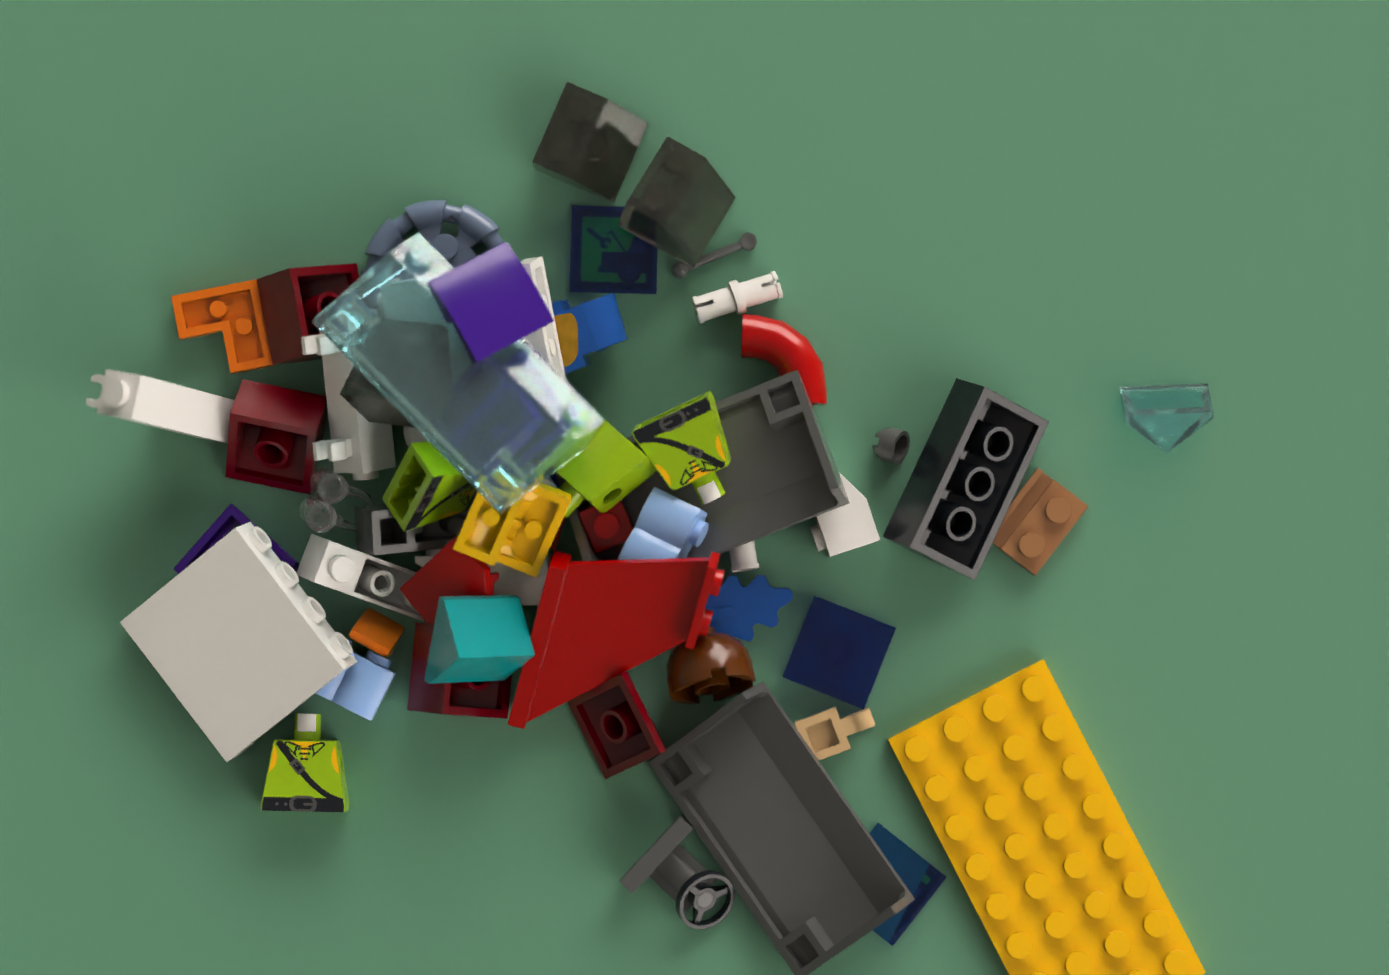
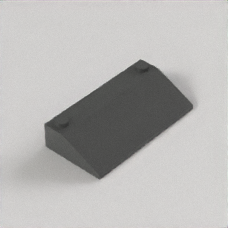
M798 370L715 402L731 456L728 466L715 471L725 491L723 496L702 505L691 483L672 491L659 472L656 471L623 498L634 527L654 487L708 513L705 522L709 523L707 534L698 547L692 546L686 558L710 557L712 551L721 554L850 503L835 460ZM633 435L626 437V439H628L633 445H635L641 452L644 453L642 448L634 439ZM555 473L560 487L565 481ZM584 499L569 516L582 560H618L626 541L595 553L578 514L580 510L591 506Z
M764 681L739 694L667 748L665 752L649 762L656 775L794 975L810 974L915 900Z

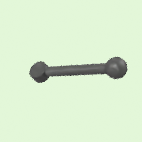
M745 233L741 236L740 241L687 263L681 261L674 263L671 269L674 277L681 279L687 276L688 271L738 250L750 251L755 248L757 239L754 234Z

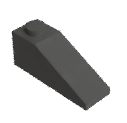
M474 499L470 500L466 509L461 513L405 532L386 504L354 506L357 550L371 555L442 549L455 536L459 535Z

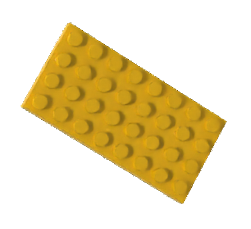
M1044 659L1013 673L887 739L1008 975H1202L1206 973Z

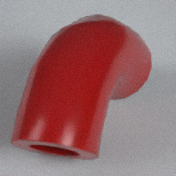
M743 314L741 358L764 360L775 367L780 376L798 370L812 405H827V386L823 363L808 338L784 321L759 315Z

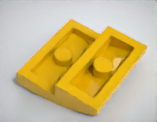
M488 468L453 549L492 566L497 561L537 578L571 502L572 495L526 477Z

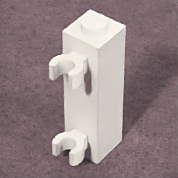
M347 310L318 315L320 334L301 337L303 355L315 353L322 355L331 440L312 443L314 460L318 461L329 458V461H333L335 473H352L353 480L379 478V470L396 467L379 310Z
M106 369L105 376L101 374L91 376V381L100 383L102 390L98 399L87 398L86 404L89 407L96 408L98 414L195 438L228 444L229 417L234 403L233 399L143 375Z

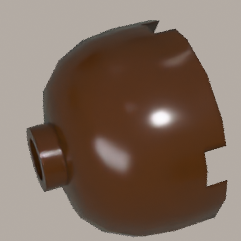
M709 627L706 637L702 635L697 636L694 650L685 647L687 641L677 645L670 653L666 665L670 698L677 703L699 704V695H713L714 701L724 700L752 688L753 681L756 682L753 664L746 647L740 640L731 635L716 633L713 627Z

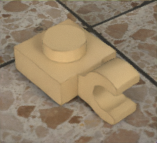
M835 706L794 722L798 732L818 760L851 749L847 738L848 735L875 726V721L869 707L840 718Z

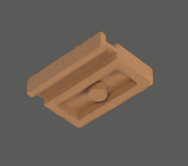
M1037 468L1013 498L992 544L1033 576H1036L1089 506L1058 482L1051 479L1040 468Z

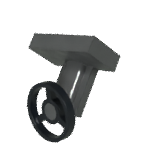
M680 815L620 879V883L633 894L650 877L676 901L677 914L687 926L694 929H707L715 926L728 915L734 903L735 891L732 883L725 875L718 871L704 868L679 844L693 830L692 825ZM717 879L724 881L726 884L711 886ZM727 894L722 908L711 918L701 921L704 911L711 909L718 897ZM691 906H693V921L687 919L684 915V910L687 912Z

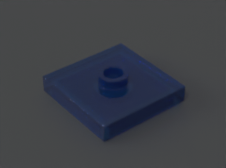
M814 595L782 677L864 709L896 628Z

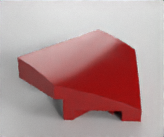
M455 536L400 588L407 600L427 623L435 624L439 597L494 595V583L499 580V572L490 573L491 569L487 563L454 550L453 546L458 536Z

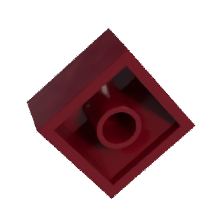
M357 263L288 268L257 279L273 365L322 359V355H318V353L303 355L301 337L320 334L318 315L347 310H365Z
M242 379L230 411L225 477L311 495L318 461L314 460L312 443L322 441L324 437L327 416L326 396Z
M415 622L407 710L443 715L508 719L512 675L504 681L428 684L424 681L434 624Z

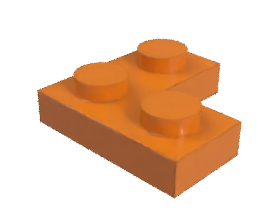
M257 279L171 296L180 340L223 332L231 374L275 366L272 363Z

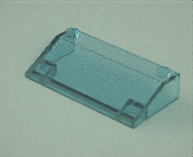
M418 232L389 251L320 312L312 323L501 514L585 450L605 420L524 338L478 363H472L453 324L446 322L427 285V282L452 270L453 267Z

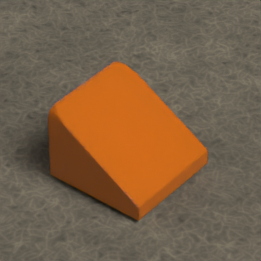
M367 609L353 626L349 635L354 641L384 657L392 655L405 628L377 611Z

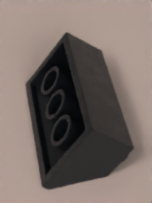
M956 378L882 537L975 580L1049 421L984 386Z

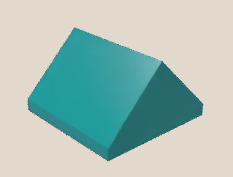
M516 595L439 597L424 681L428 684L504 681L535 656L520 598Z

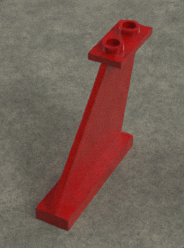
M555 551L547 571L530 636L535 656L522 666L507 725L525 729L527 722L687 641L685 647L694 650L697 636H707L713 611L705 609L709 595L718 597L725 573L723 570L716 569L720 553L712 551L711 556L705 558L571 561L572 555Z

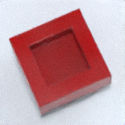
M623 499L602 514L592 505L578 512L595 553L626 541L634 529Z

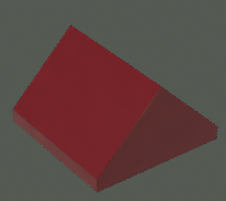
M628 671L603 682V684L567 702L605 779L666 751V747Z

